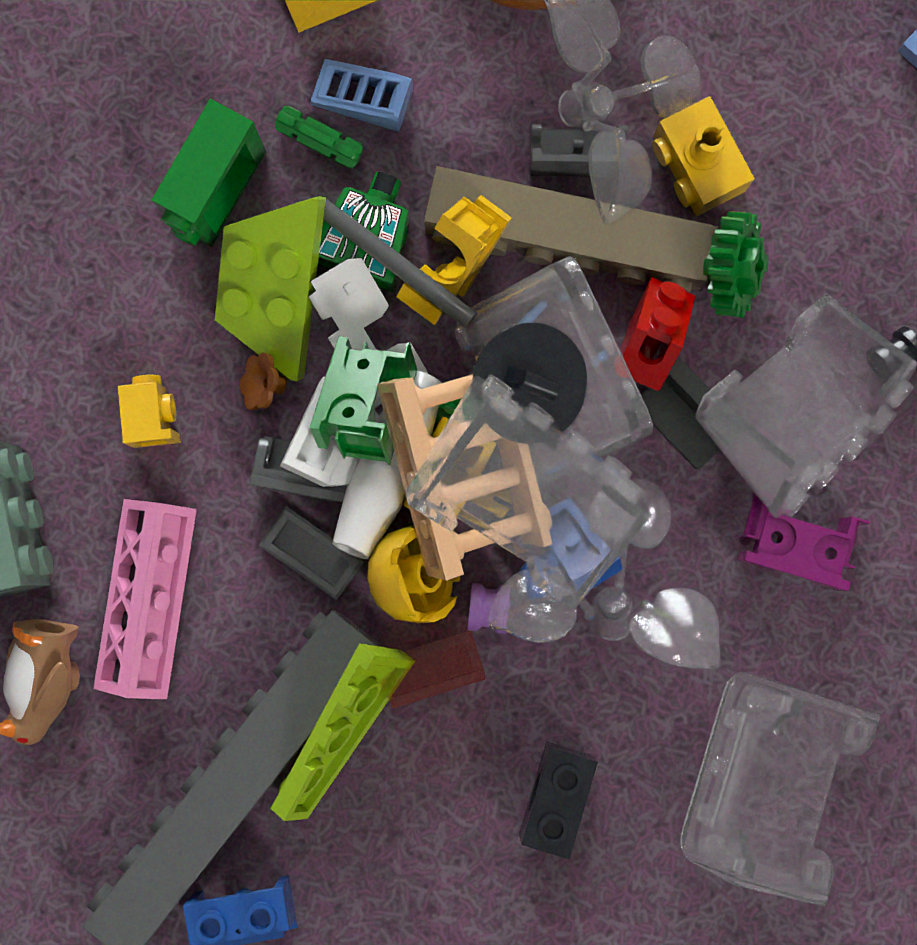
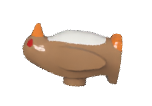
M42 619L14 622L12 633L15 637L8 650L3 693L10 711L8 717L0 722L1 735L10 737L16 743L26 746L40 742L51 724L65 707L70 692L75 690L79 684V668L75 662L70 661L69 656L70 644L77 636L78 626Z

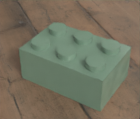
M0 441V597L50 586L48 574L53 573L51 553L47 546H42L38 529L44 524L42 509L36 499L32 500L28 482L34 478L32 462L26 452L22 453L21 447Z

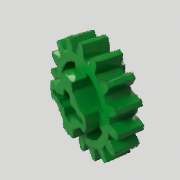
M728 211L727 217L722 216L721 230L716 229L712 236L708 256L704 258L703 275H707L709 281L708 293H713L710 306L715 308V314L744 318L745 311L751 310V298L756 299V296L760 294L761 283L765 272L768 270L769 255L765 254L764 238L759 237L762 225L757 222V214Z

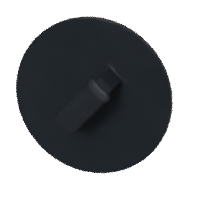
M530 322L513 325L495 335L481 351L472 376L473 398L483 421L501 437L523 444L544 442L566 430L578 416L587 392V371L581 352L566 334L552 326Z

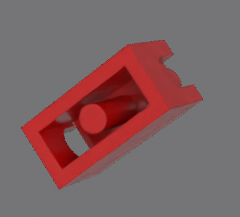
M651 277L629 321L614 373L660 391L683 348L695 295L686 292L683 287L676 283H662V281ZM661 344L658 359L652 360Z

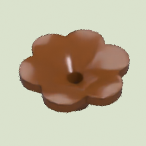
M263 352L259 356L252 355L248 358L245 367L246 373L240 380V391L245 396V407L252 411H256L259 408H268L272 403L273 394L280 395L285 391L286 380L283 376H279L278 371L274 368V359L271 354Z

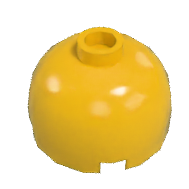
M414 525L388 533L375 547L368 562L367 578L370 593L377 606L394 619L414 623L436 622L445 618L455 606L458 596H450L453 582H459L460 576L446 581L427 576Z

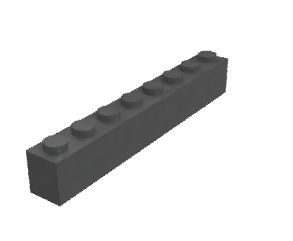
M332 610L328 616L320 612L303 632L302 635L309 640L296 655L290 650L273 670L272 673L278 677V680L266 693L260 688L245 705L242 712L248 718L237 731L229 727L212 747L211 751L218 756L206 770L198 766L180 788L187 794L176 809L168 804L149 828L156 833L145 848L137 843L118 866L124 872V875L114 887L106 883L90 901L87 908L94 913L82 927L104 945H146L310 736L359 643L380 646L378 642L339 611Z

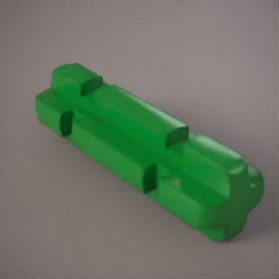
M284 106L281 112H279L275 122V129L279 133L289 138H292L293 135L297 136V142L329 159L332 155L336 156L335 162L348 169H353L359 163L364 149L360 142L348 136L345 140L342 139L341 132L310 116L305 120L302 118L303 113L291 106Z

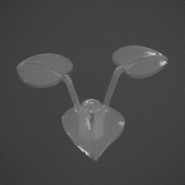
M544 0L549 11L552 34L559 54L571 69L587 73L580 81L572 84L571 90L562 94L558 105L559 114L563 122L570 127L583 126L586 132L592 130L601 132L595 136L590 146L588 158L589 172L595 201L603 223H614L638 206L647 196L652 182V169L648 154L641 143L636 140L625 141V132L622 129L600 123L599 121H603L609 116L613 110L614 101L646 91L650 93V102L654 112L662 117L667 118L693 105L699 96L701 88L700 70L696 65L694 55L681 40L669 35L659 36L648 42L642 52L641 70L647 82L611 92L609 88L600 83H591L611 62L612 56L608 49L618 42L621 34L618 15L610 0Z
M636 478L609 486L598 493L590 506L589 520L593 531L606 541H620L618 556L623 570L615 575L614 587H608L600 591L595 596L593 605H590L579 592H568V578L560 569L549 566L530 567L512 576L501 587L492 602L488 615L490 628L505 631L520 639L531 642H551L566 636L573 628L577 619V608L575 605L577 603L584 611L587 620L594 619L595 631L603 639L617 641L631 633L635 644L643 652L658 660L696 669H716L720 665L719 619L714 606L704 595L691 589L669 588L658 594L654 604L648 600H642L632 610V600L624 591L629 543L639 548H654L664 540L671 524L670 505L664 492L656 484L646 479L640 480Z

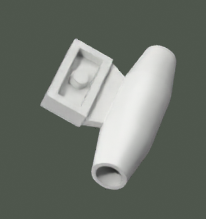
M421 371L416 372L414 384L420 389L441 384L435 377ZM323 376L280 466L323 487L347 486L332 544L352 556L368 559L399 513L406 498V493L395 451L391 463L388 465L387 462L347 456L343 459L334 435H331L328 449L318 448L309 427L324 384L325 377ZM439 405L427 408L426 413L423 415L427 434L431 436ZM384 410L380 415L375 411V422L385 423L388 428Z

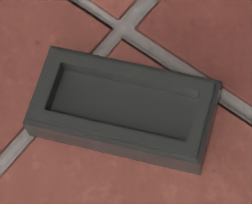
M287 506L258 545L336 600L340 598L365 562L362 558L352 556L332 544V537Z

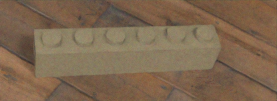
M436 166L424 225L425 233L433 234L432 239L438 243L456 246L452 241L434 229L442 214L453 207L463 196L474 203L482 195L512 217L492 250L491 255L503 256L507 250L525 254L524 259L537 265H552L553 260L571 264L570 269L574 272L584 275H598L599 270L617 274L616 279L630 285H644L645 280L650 281L651 277L662 281V283H676L688 293H691L692 290L699 291L707 280V275H703L704 258L708 256L712 236L718 226Z

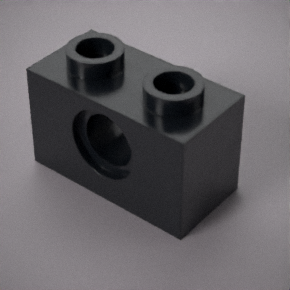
M546 741L519 832L521 845L570 860L598 764L592 755Z

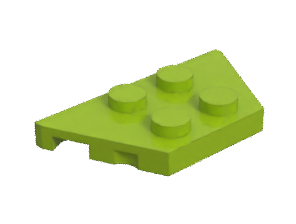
M321 196L226 225L223 230L215 321L258 355L263 352L271 354L274 359V368L288 379L296 382L303 379L305 375L313 304L308 296L315 292L311 281L317 276L326 197Z

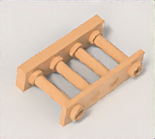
M473 374L423 389L414 384L413 377L393 379L377 384L427 576L445 581L464 575L461 559H463L466 552L519 534L522 543L541 547L552 544L549 534L551 518L546 506L541 502L527 444L513 442L501 437L491 430L485 422L435 438L427 434L423 418L426 409L473 395ZM496 440L503 466L502 469L448 486L440 483L436 468L439 457ZM508 487L515 513L514 516L460 534L452 530L448 514L451 511L452 505Z

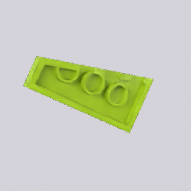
M359 643L293 768L279 787V794L271 810L283 821L308 819L415 663L405 652L399 649Z

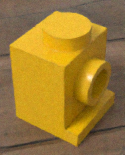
M160 375L135 376L132 378V384L118 386L123 444L138 448L181 443L180 433L172 430L169 422L176 421L174 396L172 393L167 394L166 388L162 386Z

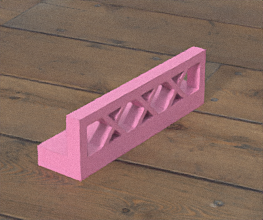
M123 500L93 689L125 698L167 699L197 509L157 502ZM139 511H145L142 531L138 535L136 530ZM134 563L136 567L134 580L130 582V568ZM127 611V627L123 631L122 618L123 613ZM117 659L120 662L118 683L113 681Z

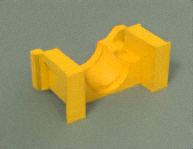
M482 195L474 203L463 196L460 201L442 214L434 229L452 241L461 250L465 259L457 256L453 262L441 264L435 271L427 265H424L420 270L453 295L457 296L458 294L463 297L468 292L512 217ZM407 283L402 285L396 296L433 325H436L440 316L444 313Z

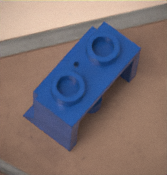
M289 875L279 877L273 888L256 891L242 888L234 895L206 900L204 890L197 891L183 905L189 945H244L283 938L288 930L298 928Z

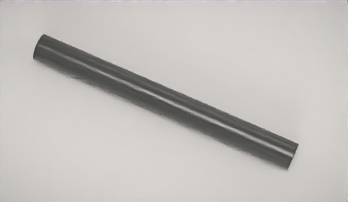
M326 198L323 218L326 223L467 329L472 324L478 314L476 311Z

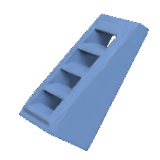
M325 59L310 102L313 106L399 132L413 92L412 78L396 73ZM333 75L342 77L336 97L327 96ZM351 80L359 82L353 101L345 99ZM368 85L376 87L370 105L362 103ZM385 91L393 93L388 108L380 107Z

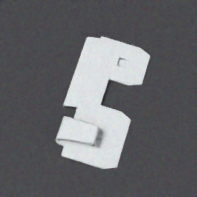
M362 258L347 259L312 280L311 283L316 291L308 297L322 320L332 317L339 330L328 337L334 349L338 337L341 336L348 337L353 350L362 351L364 342H367L369 349L376 350L364 327L381 318L389 305ZM407 343L396 344L387 351L404 353ZM410 343L417 371L428 373ZM377 391L375 408L382 403L379 391Z

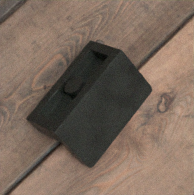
M681 358L675 361L660 391L648 387L634 401V406L695 469L702 468L726 444L734 441L747 428Z

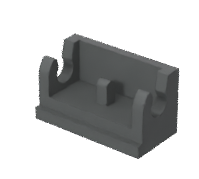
M532 124L530 128V176L622 177L628 164V149H625L627 125H617L616 129L612 130L542 129L541 124Z
M264 436V439L260 438L249 485L333 503H343L347 486L323 487L280 466L291 441Z

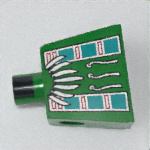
M375 172L367 193L351 187L344 188L335 205L403 256L410 219L409 211L406 208L394 204L401 181L387 173ZM324 221L318 265L332 269L347 259L362 258L377 286L383 290L395 293L399 277Z

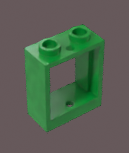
M211 98L209 99L151 199L162 213L160 220L172 228L170 233L178 239L194 247L198 241L210 247L213 246L266 153L253 121Z

